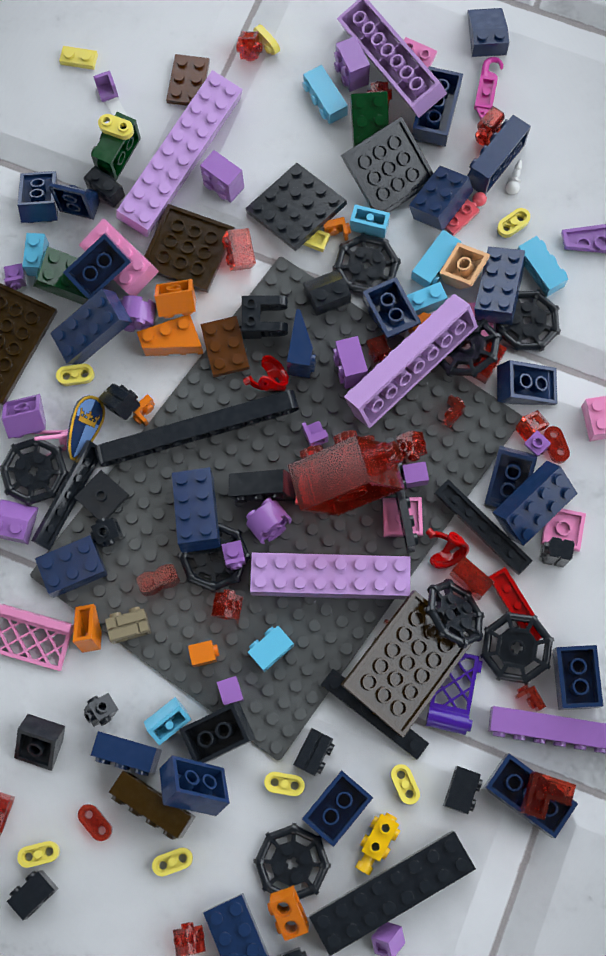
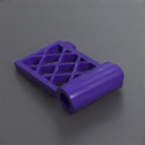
M467 653L463 655L458 662V666L464 674L456 679L451 673L449 674L452 682L444 687L441 685V689L430 700L425 726L466 735L467 731H471L473 720L469 719L476 674L481 673L483 661L479 660L480 656ZM465 659L474 660L473 668L466 672L460 662ZM466 676L470 682V687L463 691L457 681ZM455 684L460 694L451 699L445 689ZM442 691L449 700L443 705L434 703L436 695ZM463 696L467 702L466 710L457 708L453 701Z

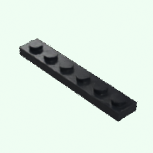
M393 438L385 439V450L389 455L395 487L394 493L407 553L415 552L416 545H418L417 533L413 534L414 518L413 515H409L408 509L411 508L410 499L405 496V491L407 490L406 480L401 477L403 466L402 462H398L397 458L399 447L398 444H394Z
M86 440L31 540L49 551L77 501L74 497L85 487L98 463L95 452L97 445L93 442Z
M449 479L434 493L517 575H520L533 561Z
M332 669L321 683V686L418 760L429 743L412 729H409L404 737L396 734L341 686L345 677Z

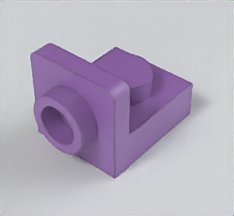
M22 263L4 267V282L6 286L14 290L27 286Z
M538 430L524 443L536 456L543 454L551 444Z
M241 540L221 544L227 568L237 570L246 564Z

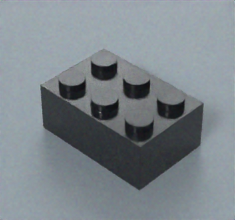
M239 702L229 704L179 729L192 760L202 763H208L255 740V736Z

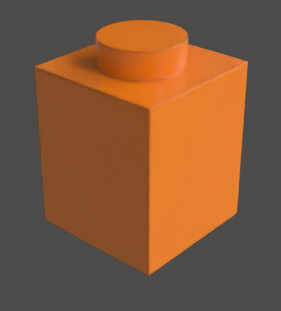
M212 640L188 646L193 667L217 662L216 657L220 656L217 644L213 645Z

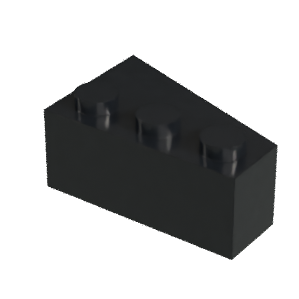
M284 469L229 474L228 496L237 503L265 501L268 498L276 501L296 500L297 478Z

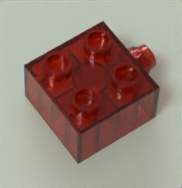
M355 430L335 435L333 437L335 445L323 449L321 445H315L301 450V459L287 465L300 511L339 516L405 489L398 468V464L403 461V454L399 445L395 441L389 443L376 441L373 435L360 437Z

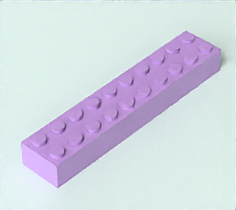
M211 71L117 209L116 218L145 237L149 236L163 215L167 205L172 202L241 99L242 88L215 71Z

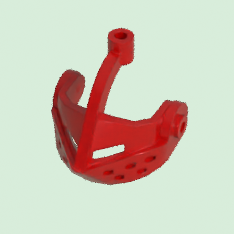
M265 355L261 359L262 367L268 376L260 377L258 383L253 380L252 376L243 379L246 386L250 384L256 389L265 391H285L289 382L285 368L271 355Z
M432 528L425 532L430 539L439 537L448 541L442 551L430 558V563L433 567L438 569L448 568L459 563L467 556L469 545L459 534L450 532L447 535L443 532L433 531ZM455 547H459V549L454 553L450 552Z

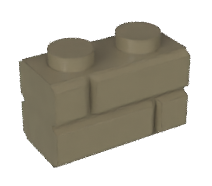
M134 607L129 609V613L122 615L121 612L112 613L109 615L110 618L105 619L109 639L112 644L152 634L144 608Z

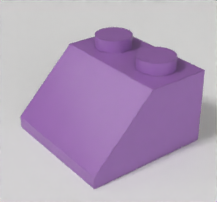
M40 394L8 401L3 405L2 422L8 439L21 438L30 433L38 434L46 430V419Z
M1 499L0 538L28 545L39 508Z

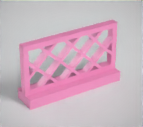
M0 604V617L6 618L10 624V627L3 631L0 628V636L5 644L0 648V654L61 671L71 635L74 631V624ZM24 623L29 632L20 636L15 626ZM40 628L44 629L48 637L38 641L34 631ZM13 629L17 639L8 643L3 633ZM31 634L36 644L26 648L22 638ZM57 634L66 635L64 644L57 647L52 637ZM49 639L54 649L45 654L40 644ZM19 641L24 651L15 654L10 645ZM37 646L42 656L38 659H33L28 651ZM55 651L59 656L58 665L51 664L47 658L48 655Z

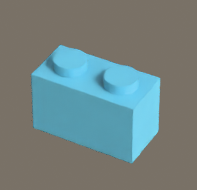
M354 205L350 219V229L354 232L385 239L390 213Z
M26 233L22 267L27 276H36L43 252L47 246L49 247L45 234Z
M441 282L407 295L417 315L437 310L448 299Z
M272 626L264 633L265 637L260 642L257 639L249 646L248 654L264 672L294 647V643L279 626L276 628Z
M174 697L146 719L144 725L157 744L161 745L191 721V718L184 706Z

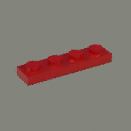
M506 567L488 577L508 611L524 615H535ZM515 621L519 628L526 629L529 624ZM532 626L530 632L537 641L542 639L534 626Z

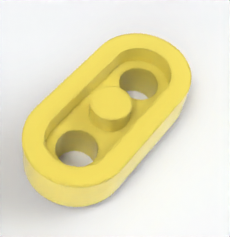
M261 24L253 29L254 39L257 42H261L268 54L275 55L280 51L277 41Z
M104 114L98 120L101 132L110 136L127 140L134 134L133 125L128 120L111 114Z
M518 208L504 217L498 224V234L504 238H509L523 229L530 221L529 211L525 208Z
M89 364L63 366L56 372V378L63 386L87 384L95 376L94 370ZM84 373H88L87 377H82ZM66 375H70L69 379H64Z
M404 764L393 767L391 779L401 801L408 805L416 803L420 798V791L411 770ZM398 771L404 772L405 776L403 779L397 777ZM407 790L413 792L411 798L406 797L405 793Z
M271 772L264 780L266 789L272 793L299 796L305 789L303 779L297 775ZM274 778L279 781L275 787L271 785V780ZM292 782L299 784L298 789L293 790L291 788Z
M53 841L26 846L18 852L17 860L25 868L50 863L58 858L60 849L58 844ZM48 848H52L53 850L51 856L47 855L46 853ZM28 853H31L33 856L30 861L26 858Z
M182 847L159 855L153 860V872L163 877L186 869L193 862V854L188 848ZM181 854L186 855L187 859L185 862L179 860ZM162 861L167 863L166 869L160 868Z

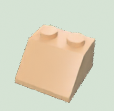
M457 243L440 271L444 283L460 290L472 287L489 259L490 254Z

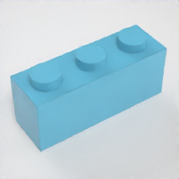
M322 65L303 74V88L306 92L310 93L311 100L315 106L319 107L323 119H326L331 124L348 115L347 103Z
M442 230L412 270L411 279L424 288L438 283L441 279V269L457 243H461V241L445 230Z
M535 236L518 246L517 250H525V268L546 297L565 287L568 281L567 273L559 267L555 256L548 252L544 241Z

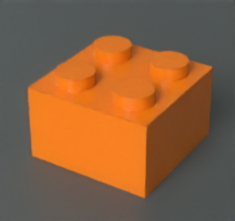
M192 279L156 284L154 297L159 317L172 318L177 314L187 316L196 312V296Z

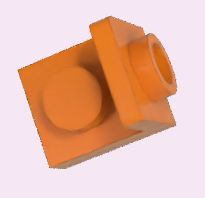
M344 217L328 220L323 226V231L329 233L330 236L343 232L345 241L348 240V234L351 233L350 225L345 223Z
M148 394L139 401L140 407L133 412L134 416L132 417L139 425L143 424L145 427L149 423L144 415L151 413L154 409L153 406H155L153 399Z

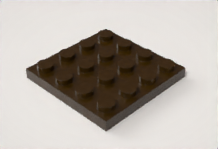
M168 204L144 257L159 271L156 275L173 281L192 279L195 289L208 293L234 235L235 227Z

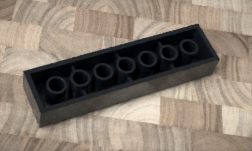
M450 831L309 915V918L329 956L476 870L455 831Z

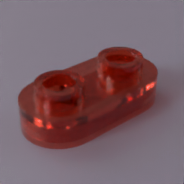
M550 426L543 433V436L551 442L547 451L553 462L561 464L569 458L570 450L561 429L556 426ZM550 433H555L557 437H551ZM557 450H562L563 455H559Z
M86 804L79 809V821L95 840L105 841L110 838L113 831L112 825L95 805ZM89 810L93 813V816L90 819L86 816V813ZM102 826L106 829L103 835L99 832V828Z

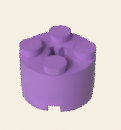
M132 295L123 296V299L120 298L132 321L124 329L125 331L134 332L135 330H143L154 325L157 307L155 302L149 299L148 302L142 301V297Z
M271 498L266 499L260 508L256 511L252 510L246 516L248 519L247 527L261 544H265L264 540L266 539L270 542L277 538L287 529L284 525L287 522L290 524L292 521L281 505Z

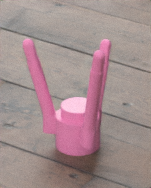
M68 429L43 430L38 434L56 435L34 437L35 441L59 439L60 445H64V447H61L63 451L67 450Z

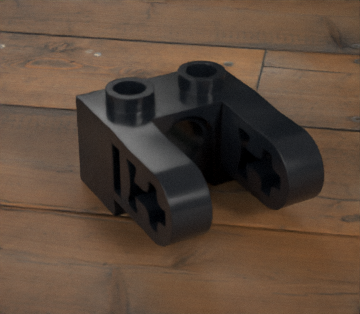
M282 295L242 296L243 339H262V337H282L288 335V324L286 322H261L260 317L261 311L286 310L288 308V298Z

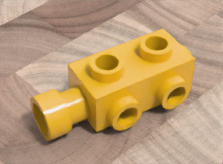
M386 812L385 815L380 814L379 817L375 816L369 826L372 828L370 835L365 834L360 843V846L363 847L361 852L364 855L361 861L358 860L355 868L370 876L375 860L380 862L381 858L386 859L390 852V848H388L390 841H395L400 833V830L397 829L399 824L396 822V817ZM383 824L389 826L388 832L382 831L381 827ZM373 843L379 844L378 851L372 850L371 846Z

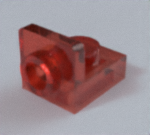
M384 334L366 340V345L374 363L383 361L392 351L391 347L387 344Z
M453 395L448 397L447 403L451 407L444 414V424L448 428L464 413L466 407L462 399Z
M537 410L523 416L516 425V431L527 441L537 430L540 432L549 426V422Z
M526 684L517 689L518 694L514 696L515 699L527 694L528 698L526 701L531 709L535 708L537 712L546 707L534 685L528 687Z

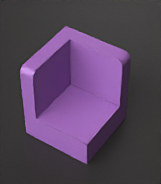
M110 71L93 76L102 102L119 97Z
M320 421L310 425H306L305 422L302 423V430L311 449L328 442V434L326 430H323Z
M425 462L402 465V477L406 480L407 488L428 484L429 477Z
M236 676L217 682L224 705L244 701Z
M389 922L380 926L371 937L374 953L379 956H396L405 944L402 926Z

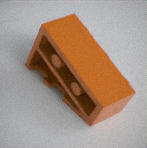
M190 315L181 316L137 332L145 356L203 354V349Z

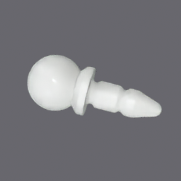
M518 160L516 163L513 177H509V182L505 187L506 192L510 195H515L520 190L521 160Z

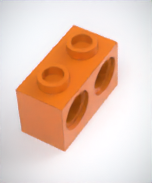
M291 886L271 893L270 901L267 903L268 910L271 916L274 915L277 932L282 934L284 941L308 933L309 921L295 887ZM284 902L288 904V906L283 907L280 906L279 903ZM292 921V922H295L296 924H294V925H289V924H287V922Z

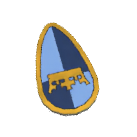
M88 395L82 397L73 408L67 435V453L70 460H76L86 440L94 441L104 422L105 406L96 396Z

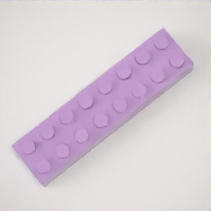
M357 0L337 18L350 37L356 36L364 54L418 118L447 94L440 81L369 0Z
M453 294L427 320L420 324L413 333L406 337L398 347L392 350L383 361L378 363L369 374L364 376L354 388L350 389L344 398L354 416L368 428L372 427L478 327L470 304L456 294Z
M252 552L250 592L252 596L406 600L410 595V556Z

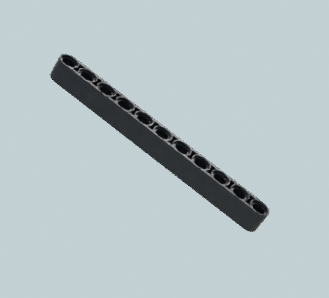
M294 390L283 391L99 444L95 447L97 460L100 467L111 466L298 411L299 405Z

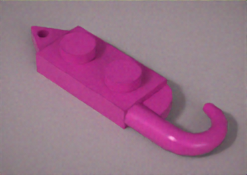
M497 57L487 58L482 65L474 110L477 111L480 120L492 111L498 77L495 73L489 71V66L495 62L499 64L501 70L503 69V62Z

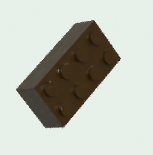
M128 771L121 772L109 791L113 795L112 800L120 805L127 804L130 806L128 810L138 817L143 815L147 818L146 823L154 828L161 827L164 829L163 834L172 840L183 838L196 817L185 809L163 805L162 794Z

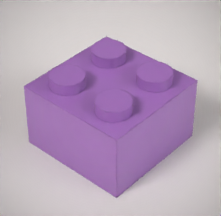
M356 36L336 43V51L334 52L336 62H334V67L337 73L340 72L344 87L347 86L349 92L369 85L370 64Z
M215 150L200 165L204 186L209 190L217 192L221 199L228 200L231 203L245 188L242 169Z
M355 336L335 341L333 361L335 367L338 366L339 382L344 384L345 389L355 387L368 374L359 338Z

